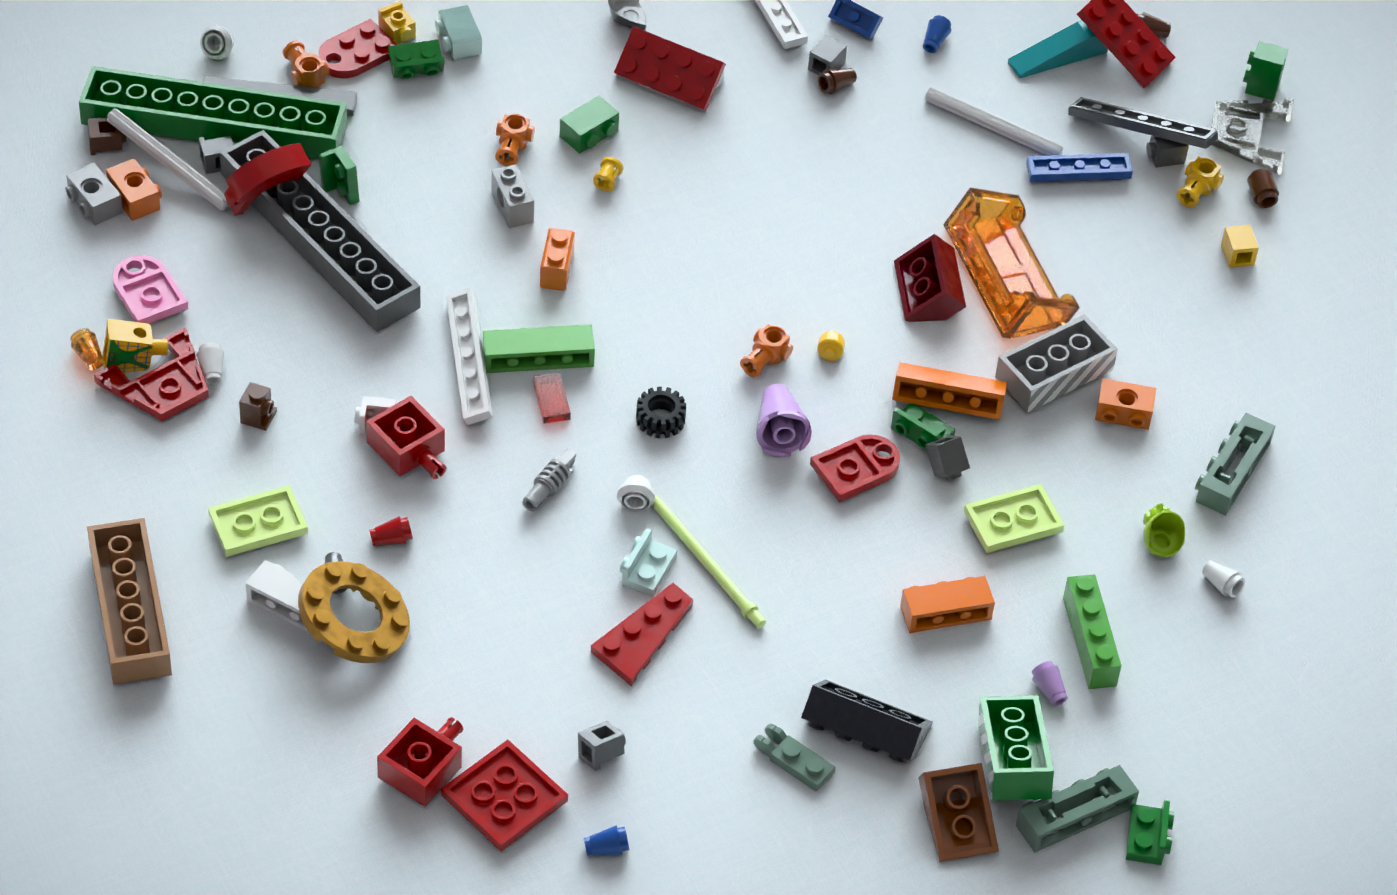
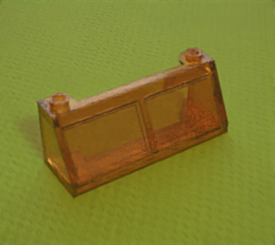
M970 187L943 225L1002 338L1012 339L1055 329L1068 323L1080 307L1071 294H1064L1059 299L1020 227L1026 217V210L1019 195Z

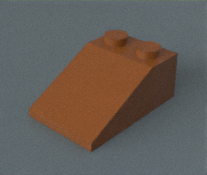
M982 763L923 772L918 777L923 805L939 862L999 852Z

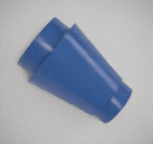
M937 15L929 20L923 43L925 51L935 53L952 31L949 19Z
M617 825L584 838L587 856L623 855V851L630 850L625 826L617 828Z

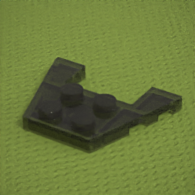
M1263 99L1262 103L1248 104V100L1216 101L1211 129L1218 131V139L1212 145L1281 175L1285 152L1259 147L1263 119L1266 117L1290 122L1294 99H1284V102L1273 103L1272 99Z

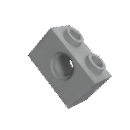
M95 163L66 175L67 187H65L68 198L78 204L82 215L85 218L88 217L94 225L123 213L121 194Z
M517 164L492 170L491 193L508 228L533 223L534 199Z

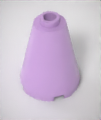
M773 384L768 386L762 395L756 437L765 453L775 457L791 456V452L798 449L802 451L810 442L812 435L811 425L789 389L782 384Z

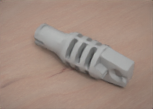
M566 449L558 459L553 457L534 479V487L523 498L522 504L527 510L531 512L536 511L546 497L554 496L573 473L574 469L571 467L575 462L576 453Z

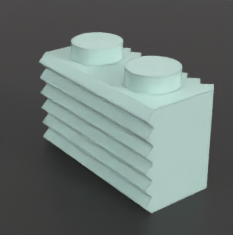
M468 5L439 10L438 20H435V28L438 35H443L442 43L445 52L450 51L455 61L467 56H480L482 54V35Z

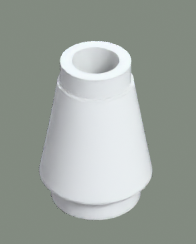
M204 343L200 345L196 356L206 384L217 385L221 382L224 351L217 343Z
M1209 561L1203 568L1202 574L1226 597L1234 598L1238 596L1245 586V579L1238 571L1214 561Z

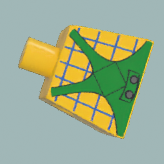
M107 319L102 351L104 369L116 364L123 373L147 371L150 368L152 355H167V339H153L152 329L149 324Z

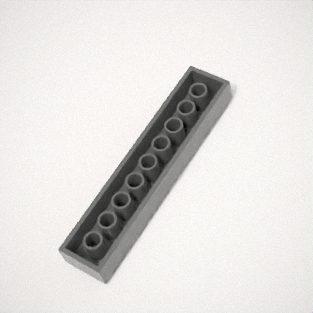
M262 130L220 152L221 175L227 180L238 168L248 161L280 146ZM306 172L300 180L280 183L267 189L251 204L376 332L421 308L420 285Z

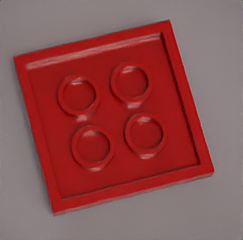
M508 739L441 788V796L500 851H503L568 802V794Z

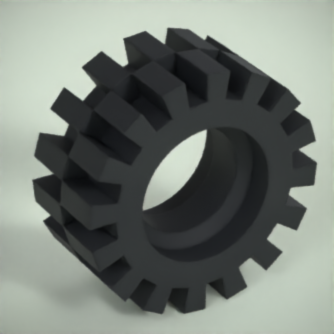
M662 386L657 387V391L650 388L648 389V394L644 391L641 394V398L639 397L637 400V426L640 425L642 432L647 430V435L650 437L655 433V438H660L661 434H664L665 438H669L670 432L675 436L678 434V429L681 431L685 424L686 403H684V397H679V392L676 390L671 393V388L669 387L666 388V391H662ZM656 409H664L669 411L671 414L666 416H659L653 414L651 411Z

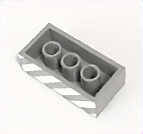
M1084 314L998 357L995 378L1007 382L1006 390L1028 413L1113 371L1118 349Z

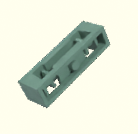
M1248 413L1244 414L1240 422L1236 420L1230 430V438H1224L1219 447L1218 457L1213 456L1206 469V476L1201 474L1196 483L1195 489L1198 490L1196 502L1226 516L1270 446L1276 426ZM1241 443L1242 448L1240 451L1244 452L1245 455L1235 469L1229 486L1231 477L1225 473L1237 456Z
M1120 765L1111 769L1105 768L1089 779H1080L1064 790L1053 791L1052 799H1041L1024 804L1019 809L1016 827L1035 853L1131 810L1132 804L1137 802L1139 790ZM1113 805H1116L1115 807H1112V808H1110V809H1108V810L1102 812V810L1107 809V808H1109V807H1111V806H1113ZM1057 830L1059 831V832H1057V833H1055V834H1052V835L1047 836V837L1044 838V836H1046V835H1048V834H1051V833H1053V832H1055V831H1057Z

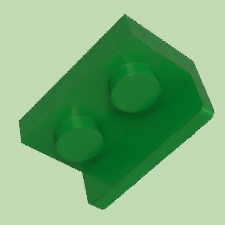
M439 39L388 46L393 78L409 79L419 74L432 76L444 70L445 60L441 55Z
M339 146L319 155L322 189L326 193L337 189L340 197H345L350 205L360 202L356 165L344 147Z
M909 403L903 410L896 408L893 411L891 428L899 435L905 436L918 444L922 449L927 450L925 445L955 435V428L915 404Z
M1164 800L1162 808L1132 804L1126 860L1162 865L1164 854H1170L1172 837L1167 836L1168 829L1172 830L1174 822V812L1169 811L1170 800Z

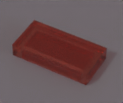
M560 372L533 376V385L543 424L571 420V413Z

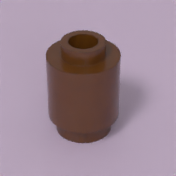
M1265 169L1253 171L1248 177L1247 183L1254 202L1261 208L1274 206L1278 202L1279 191L1271 171Z

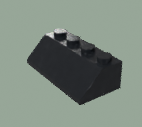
M826 679L812 685L801 716L802 719L808 721L807 725L822 731L825 728L835 731V736L842 740L851 741L853 738L863 742V748L878 752L879 749L890 753L889 757L902 763L916 758L933 721Z

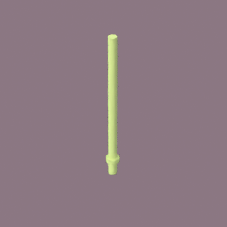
M656 495L652 507L742 610V616L745 619L749 618L758 629L762 628L766 624V620L758 612L757 605L748 601L659 496Z

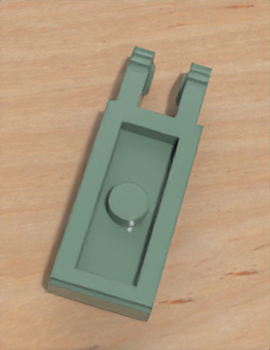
M768 724L764 730L766 735L778 744L777 747L774 746L771 740L766 739L762 735L757 736L753 740L756 748L768 756L770 761L814 791H818L835 773L834 765L791 736H787L783 729L774 724Z

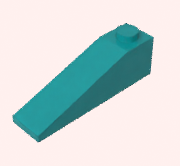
M1080 20L1010 57L1008 63L1020 79L1108 52V49L1087 25Z

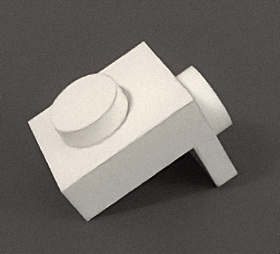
M363 396L361 407H356L354 423L359 424V434H365L367 420L395 405L396 399Z

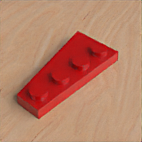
M671 583L591 645V653L632 686L637 680V675L640 671L645 669L650 663L651 657L656 650H660L669 633L675 630L691 609L693 598L676 584Z

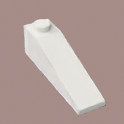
M265 560L246 582L247 601L309 632L302 621L298 608V595L302 584L281 565H275Z

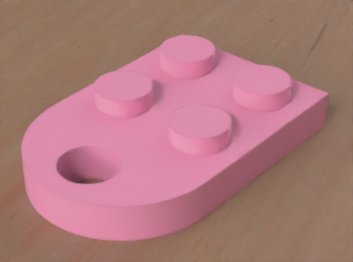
M133 256L121 261L113 271L114 289L135 322L150 324L188 309V301L166 267L159 260L150 256ZM131 268H139V269H141V270L138 271V272H129V271H128V270H130Z

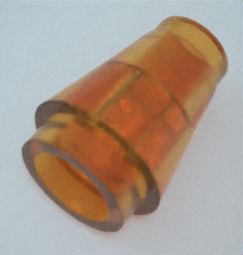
M88 328L80 329L72 334L70 338L71 348L90 370L100 368L104 364L96 334Z

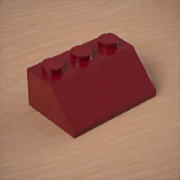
M936 234L931 235L894 260L906 321H944L966 308L955 249Z

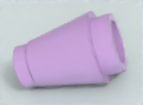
M1052 661L1043 662L1032 670V681L1051 702L1052 706H1058L1066 702L1068 697L1058 666H1054Z

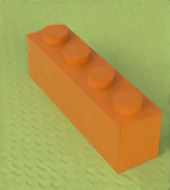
M899 362L892 400L1000 420L1007 382Z

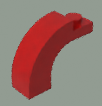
M301 144L285 145L265 152L242 165L226 180L229 187L225 191L224 196L235 216L243 215L253 201L267 189L280 183L300 180L311 166V163Z

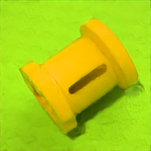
M605 157L601 161L600 171L593 177V184L598 189L609 192L614 189L617 176L622 174L623 165L616 158Z

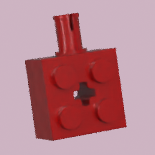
M412 395L366 421L367 443L400 477L420 465L433 479H438L437 474L441 477L446 472V465L436 457L445 451V429Z
M450 717L438 731H435L418 719L413 718L377 756L378 778L426 807L441 791V788L462 768V747L453 742L463 732L462 724L456 720L452 725L455 718Z

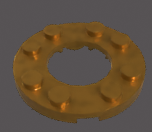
M335 561L322 564L308 575L300 588L298 608L305 627L318 643L320 640L324 641L328 646L335 649L333 654L358 663L381 662L392 657L408 636L410 620L401 593L384 577L361 563ZM345 588L351 589L352 592L359 591L364 599L374 602L375 609L379 610L381 620L379 627L374 631L359 632L344 626L335 617L330 607L332 593Z

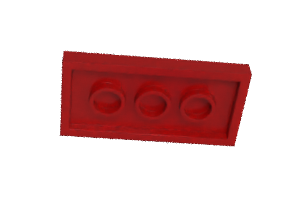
M1090 0L1077 13V16L1143 88L1147 87L1176 58L1124 0Z
M633 26L614 74L706 111L726 64Z

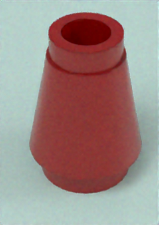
M399 516L369 530L373 546L407 544V540L413 539L408 517L400 518Z

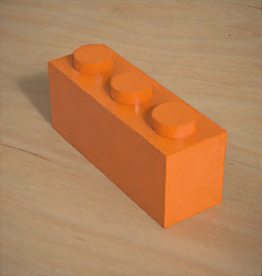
M980 576L949 582L941 581L936 584L912 586L903 589L900 608L909 633L992 620L995 601L986 577Z

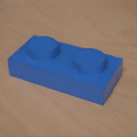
M836 0L828 15L829 18L871 40L874 38L884 18L851 0Z

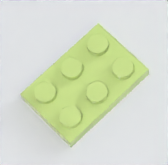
M1042 484L965 504L964 513L986 553L1062 533L1064 530V523Z
M290 485L208 508L209 517L226 557L308 534V526Z

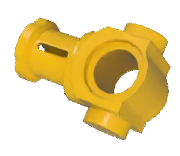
M1199 156L1194 162L1190 161L1185 170V175H1187L1185 179L1186 185L1177 192V198L1180 203L1189 208L1196 206L1200 195L1211 194L1214 188L1219 189L1224 179V175L1220 174L1221 166L1217 165L1212 159Z

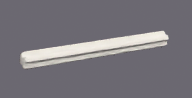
M930 87L925 94L927 102L1046 156L1062 155V145L936 88Z
M113 109L108 113L107 121L218 209L224 211L229 207L221 190L118 109Z

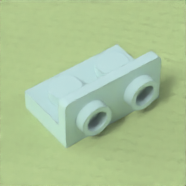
M646 528L641 537H636L631 555L624 557L620 566V572L623 573V586L653 597L676 559L677 550L651 540L652 530Z

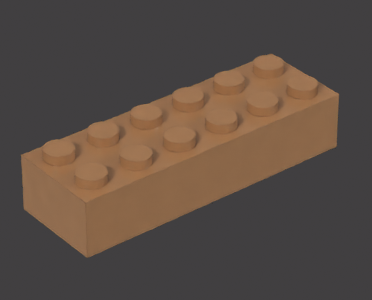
M145 518L87 526L89 549L113 685L171 676L170 652Z

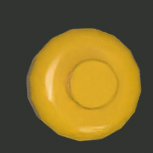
M835 331L823 333L819 338L817 346L819 356L826 361L840 359L845 348L844 337Z

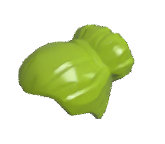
M1163 503L1157 504L1144 514L1143 523L1145 526L1143 537L1150 553L1157 557H1171L1179 552L1185 541V524L1181 516L1170 511Z

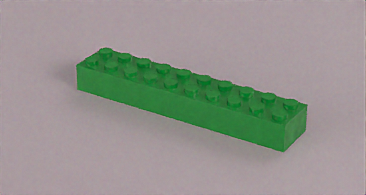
M96 66L91 67L79 100L80 119L83 125H88L89 118L108 117L109 112L113 109H118L148 134L199 141L200 137L210 140L231 136L233 142L239 143L264 130L280 147L300 143L307 157L319 159L321 153L341 146L347 128V103Z

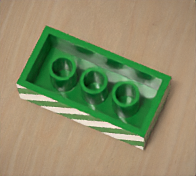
M1039 695L980 697L978 727L992 801L1052 799L1054 769Z

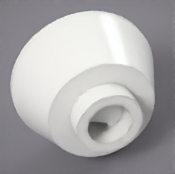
M220 25L207 27L200 37L202 51L206 56L214 60L227 57L234 44L230 31Z
M634 475L627 478L619 488L617 499L624 508L638 512L644 511L654 504L655 494L648 479L640 475Z

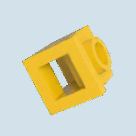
M401 1L378 9L379 27L397 44L416 37V22L403 8Z

